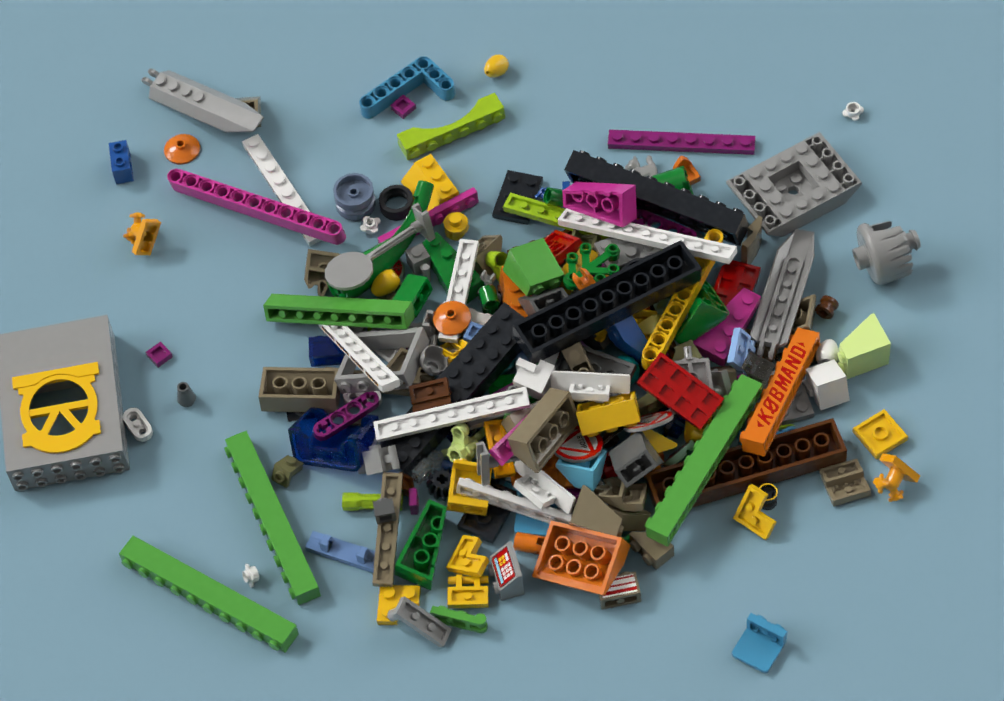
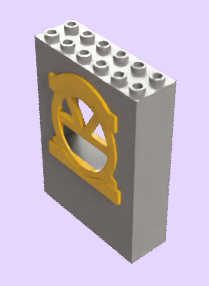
M108 315L0 334V408L6 473L14 491H24L28 488L45 487L50 484H62L66 481L83 480L88 477H100L105 474L122 473L130 470L115 336ZM80 386L88 397L85 400L29 410L31 400L35 394ZM88 408V413L82 423L71 413V411ZM60 413L75 428L72 432L64 435H48ZM48 416L40 431L31 421L33 418Z

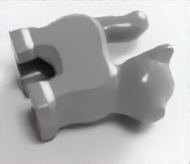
M650 155L646 158L648 165L640 167V163L636 156H634L625 166L626 170H636L644 177L653 176L658 173L657 167Z

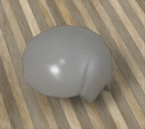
M429 345L422 351L419 364L426 374L438 376L447 368L448 357H444L441 347Z

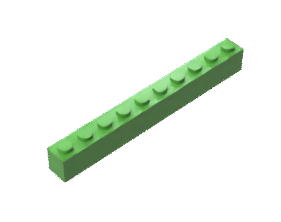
M743 374L740 375L738 380L733 381L730 389L731 392L729 395L726 394L724 396L721 408L716 410L712 416L711 424L705 426L701 440L695 442L693 453L691 456L688 455L686 457L683 469L677 471L674 477L675 482L672 486L667 487L663 501L657 503L655 514L646 521L645 528L648 538L667 547L669 546L761 397L763 383Z
M247 431L226 438L227 447H224L225 453L228 458L233 460L231 466L234 473H239L240 475L238 481L241 488H246L247 493H245L248 504H253L254 506L252 512L255 519H260L261 521L259 528L262 535H267L269 539L266 540L270 552L274 551L276 554L273 558L276 566L281 567L283 570L281 572L282 579L285 584L289 583L291 587L288 588L291 599H296L298 605L320 597L321 594L317 582Z
M134 535L119 552L122 560L121 563L126 568L137 570L142 577L153 579L158 586L169 588L176 596H184L189 603L202 606L207 613L218 615L223 622L234 624L241 632H249L256 640L267 642L276 651L281 650L286 653L299 634L296 624Z

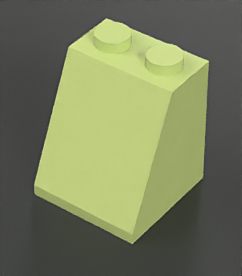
M874 313L869 315L840 343L839 352L837 353V364L847 379L889 364L891 343Z

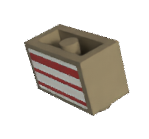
M626 571L617 575L605 596L598 595L601 610L641 602V592L636 571Z

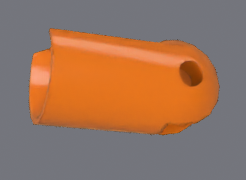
M579 268L583 275L580 278L575 273L572 274V280L579 290L596 283L585 268Z
M517 532L514 538V550L539 555L545 536Z

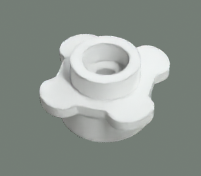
M850 102L847 104L846 110H843L842 115L857 121L859 120V115L864 112V108L856 102Z
M365 216L360 229L367 234H375L378 232V224L381 223V220L378 217L371 218Z
M245 564V571L242 572L243 579L246 583L249 582L250 587H254V582L259 581V573L255 566L250 567L249 564Z

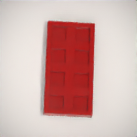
M732 260L730 264L725 263L721 267L713 289L725 306L743 288L754 292L761 273V267Z
M662 352L658 354L637 381L638 386L700 431L724 401L721 395Z

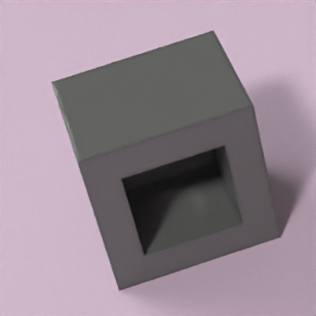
M380 498L373 502L377 524L397 520L392 498Z

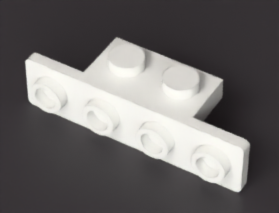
M552 371L551 388L570 391L572 400L576 402L587 400L603 403L605 401L609 402L610 393L629 394L631 376L629 374Z
M521 460L515 461V471L522 477L515 480L514 488L540 509L555 503L567 514L572 513L576 498L544 471L540 470L539 473H535Z

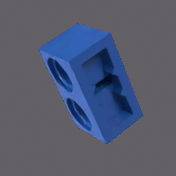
M127 140L108 143L115 183L133 182L131 154Z

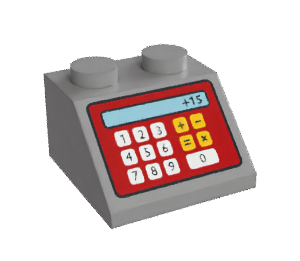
M510 541L490 556L491 564L488 565L490 577L494 576L496 581L493 582L495 594L499 593L501 600L525 594L522 573L513 543Z

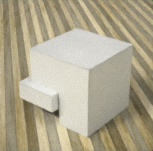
M518 358L516 363L517 373L513 379V385L518 388L526 386L528 395L540 400L551 386V373L556 371L555 365L540 359L537 366L522 358Z
M835 360L805 369L807 379L802 382L810 397L814 396L815 403L820 410L850 401L847 377Z

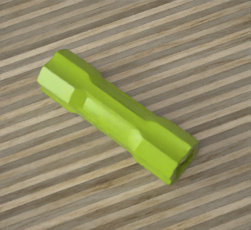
M343 492V511L374 509L373 502L380 499L381 494ZM401 495L400 511L403 509V495Z

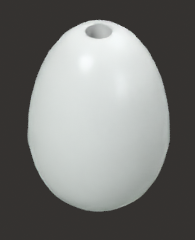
M827 339L819 345L816 351V361L818 364L831 360L838 361L837 353L839 348L837 343L832 339Z

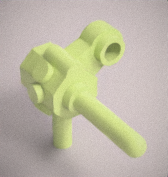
M465 423L456 424L451 429L453 435L451 446L441 450L440 454L442 457L448 456L451 462L454 459L458 460L461 458L468 461L472 460L476 454V443L486 436L484 427L474 436L469 437L468 425Z

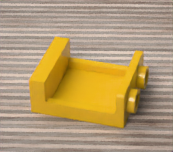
M463 458L454 459L447 510L486 516L488 509L487 500L474 499L456 493L460 477L464 479L470 478L476 483L482 484L481 475L477 474V462H471ZM490 468V481L493 468Z

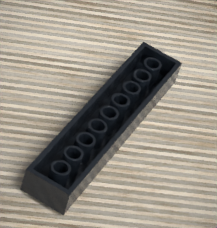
M573 150L564 169L572 183L594 182L636 185V207L706 234L711 229H719L723 233V240L741 246L748 231L749 224L745 214L738 208H733L732 210L727 208L724 203L716 201V203L711 202L703 195H692V192L687 189H676L671 183H660L652 176L644 177L636 170L630 169L628 171L624 169L620 164L613 163L612 165L607 163L604 158L591 157L589 153L580 150V152Z
M680 240L512 324L513 338L529 362L537 364L540 359L545 360L701 281L702 268L683 241Z
M505 302L437 378L447 377L452 403L481 397L522 351L513 338L512 324L524 319V317ZM413 406L406 414L413 413ZM455 425L382 441L380 445L381 448L392 445L396 446L400 464L399 470L411 477Z

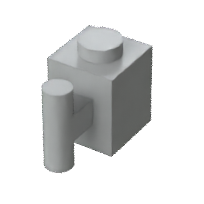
M420 243L405 250L407 264L413 274H422L430 282L431 260L423 244Z
M378 444L369 446V451L362 452L367 475L400 468L395 445L381 448V445Z

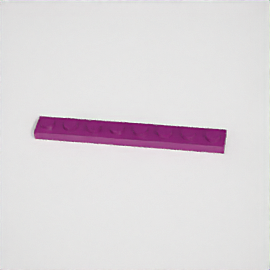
M609 129L608 149L754 155L755 136Z

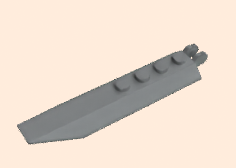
M150 68L148 73L156 79L154 81L146 77L141 79L145 85L150 87L149 99L224 132H254L264 118L248 104L170 70L159 73Z
M795 229L777 249L750 333L751 339L759 345L757 350L758 358H762L766 346L771 347L768 354L769 360H774L776 349L788 343L814 260V232Z

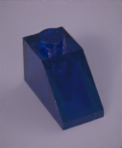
M328 336L309 337V360L311 367L341 365L345 353Z

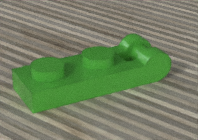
M432 605L430 614L445 625L477 633H485L488 629L486 616L482 613L475 616L462 610L454 611L445 606L437 607Z

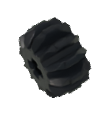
M442 467L441 471L434 469V474H429L426 486L428 493L434 495L436 500L441 497L445 501V497H448L452 470L449 468L445 471Z

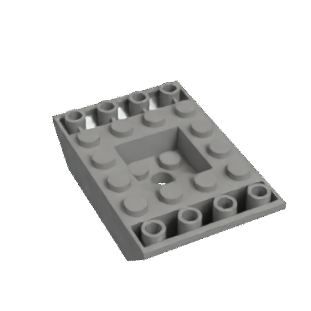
M818 132L727 180L726 184L754 219L759 215L762 217V229L767 235L784 237L795 229H799L845 204L861 186L862 182L824 136ZM795 190L798 193L796 195L789 194V191Z

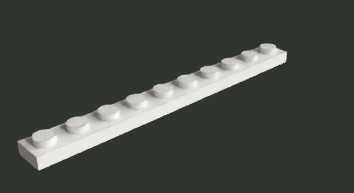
M567 208L558 218L559 226L664 249L682 240L693 256L730 264L737 254V246L635 223H629L624 227H620Z

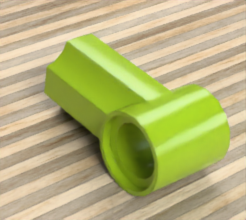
M490 251L486 254L485 262L487 266L492 268L499 282L501 266H504L507 254L499 251Z

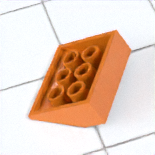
M551 520L532 577L605 596L622 569L631 545L622 537Z

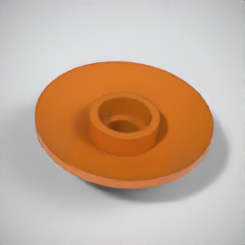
M189 134L173 136L166 142L164 147L166 158L175 164L189 163L200 152L198 140Z
M448 301L441 304L435 310L433 316L435 328L440 333L450 336L462 333L471 322L469 308L458 301Z

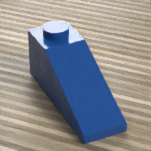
M630 316L607 328L608 337L614 345L642 365V351L648 341L634 317Z

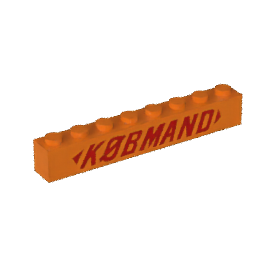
M798 327L795 333L790 336L789 345L787 348H784L782 359L776 364L775 373L770 375L768 386L766 389H763L761 400L754 407L753 416L748 418L747 427L740 434L739 441L742 442V451L765 457L806 375L805 369L810 367L820 345L819 332Z

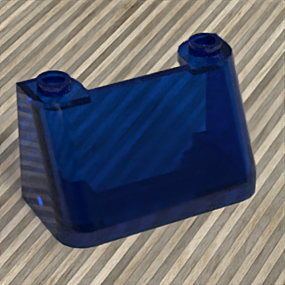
M311 407L288 429L293 457L304 463L303 465L357 472L364 465L362 452L369 451V446H372L376 435L373 422L378 421L379 417L366 415L361 420V427L350 425L328 440L320 441L315 438L313 427L317 422L327 417L328 414L321 408ZM319 429V432H323L324 434L326 433V429Z

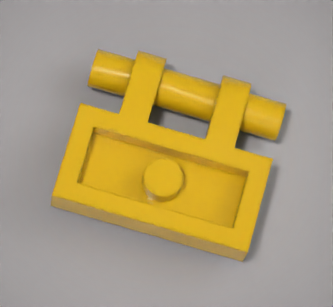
M456 574V576L448 577V585L456 584V587H448L447 605L449 609L489 608L488 586H481V584H489V576L475 577ZM463 584H474V586H463Z

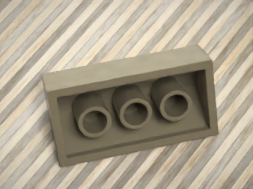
M263 367L259 390L261 411L335 412L339 408L340 390L334 379L339 368Z
M550 388L507 439L513 454L535 473L540 472L579 424L570 391Z

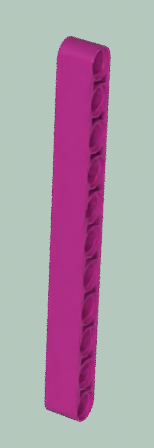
M172 169L167 175L168 181L176 192L335 245L342 244L346 239L345 231L338 221L181 169Z

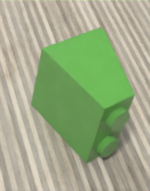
M544 238L511 248L503 267L504 273L526 296L538 295L546 289L557 288L561 285L564 277L562 269Z

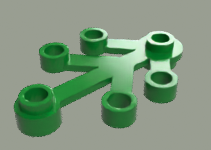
M582 243L580 245L582 268L587 269L591 275H595V278H593L595 282L600 281L598 279L606 278L605 275L610 276L619 271V266L616 264H610L608 268L599 267L607 260L617 261L619 259L620 249L616 244H609L605 248V252L592 262H590L589 256L592 248L589 243ZM570 252L566 258L568 273L564 275L563 283L567 289L576 290L578 288L572 280V274L575 273L579 278L583 275L580 270L576 272L578 255Z

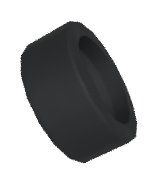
M391 185L385 188L379 196L382 215L393 221L405 219L414 202L412 192L403 185ZM399 196L407 199L406 205L401 208L392 209L386 206V202L393 197Z

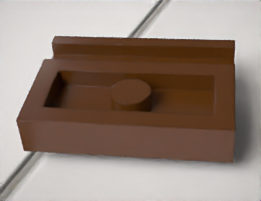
M447 377L409 386L413 412L452 404Z

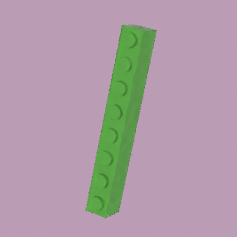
M271 294L263 305L266 321L407 330L415 318L412 301Z

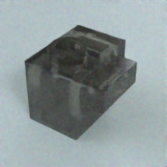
M749 351L741 368L746 372L747 377L763 383V391L776 364Z

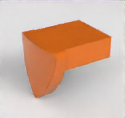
M680 156L675 162L673 169L684 166L690 185L701 181V176L691 161L685 156Z

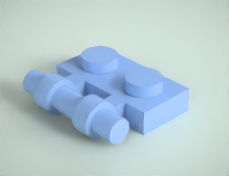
M741 327L734 328L727 363L749 377V373L753 368L752 358L756 353L755 341L750 340L751 336Z

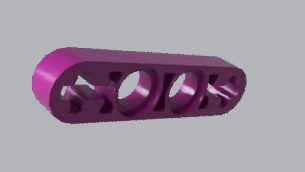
M637 209V218L639 220L635 219L632 221V223L645 225L647 222L648 227H651L652 223L658 222L661 226L657 229L666 231L675 229L677 233L697 237V233L694 230L643 209Z
M374 391L365 392L317 422L313 427L315 438L320 441L328 440L374 411L379 406L378 394ZM368 398H369L370 400H373V399H374V403H371L370 401L367 402V399H368ZM352 407H357L360 409V412L358 414H351L349 410ZM337 417H341L344 419V422L340 425H337L333 422V420ZM319 429H326V433L319 432Z

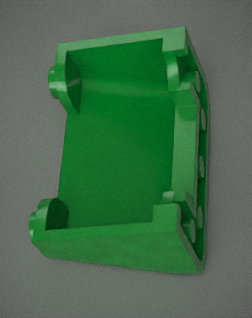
M706 280L688 312V318L682 323L674 338L679 344L689 340L695 341L725 321L730 314L713 287Z

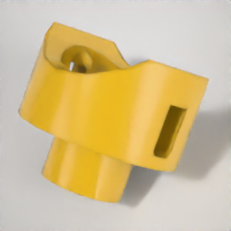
M453 212L444 218V231L447 238L457 241L467 233L469 229L468 218L463 213Z

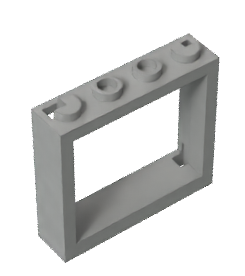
M424 327L408 328L407 330L390 329L354 333L371 351L398 349L401 347L409 348L401 370L392 371L399 378L401 385L393 390L409 389V386H412L420 366V355L430 342ZM345 354L334 379L341 394L381 391L365 374H353L357 365Z

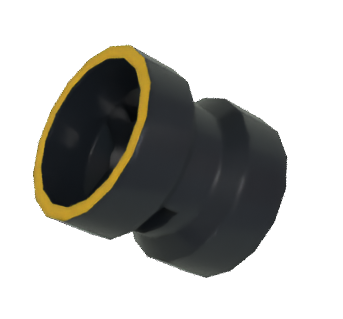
M765 483L759 487L769 494L762 509L771 510L777 505L778 490L773 484Z

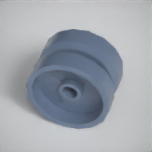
M350 173L336 181L333 193L340 216L352 221L363 220L365 216H370L376 206L371 180L363 174Z

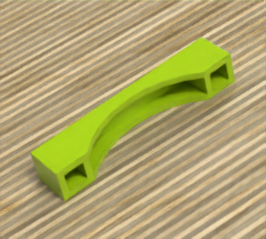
M494 92L478 99L468 114L452 124L437 128L412 127L398 133V145L407 161L417 158L426 152L433 151L440 146L505 119L504 106Z

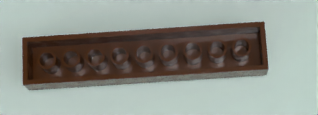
M834 418L775 435L765 457L742 451V445L729 448L693 507L744 493L751 484L759 488L765 483H778L818 471L821 468L846 462L847 449ZM684 462L653 470L645 475V483H647L648 493L654 509L659 501L662 502L665 498L664 494L667 487L673 485L675 482L674 477L678 470L681 471L683 469Z

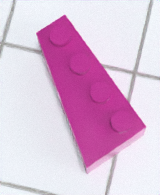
M575 182L562 190L563 207L620 227H624L637 219L636 185Z
M743 288L726 305L730 312L726 320L693 341L702 357L709 358L710 361L720 366H725L728 361L733 330L739 327L744 331L746 330L760 305V295Z

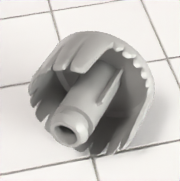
M891 221L870 226L867 223L859 225L856 232L859 247L852 249L858 269H867L872 280L878 285L909 276L913 271L911 269L913 263H907L912 260V256L909 253H912V249L917 251L921 247L920 239L915 230H909V233H905L900 226L890 228L892 226Z

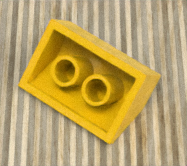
M432 154L416 161L401 180L402 185L409 188L413 195L419 180L434 184L427 211L459 195V191Z
M631 391L629 394L609 397V402L596 403L591 401L578 404L576 411L582 436L587 435V437L596 436L599 432L605 430L613 432L621 426H626V428L633 427L641 419L635 391Z

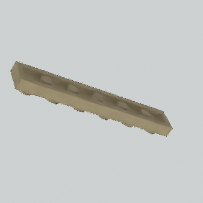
M383 472L380 498L393 499L397 520L378 524L372 581L373 586L393 587L403 473Z

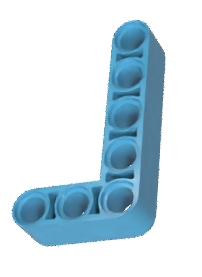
M426 56L419 57L362 96L359 100L361 115L367 119L375 117L402 95H407L422 83H425L442 100L450 101L455 97L454 81L430 58Z

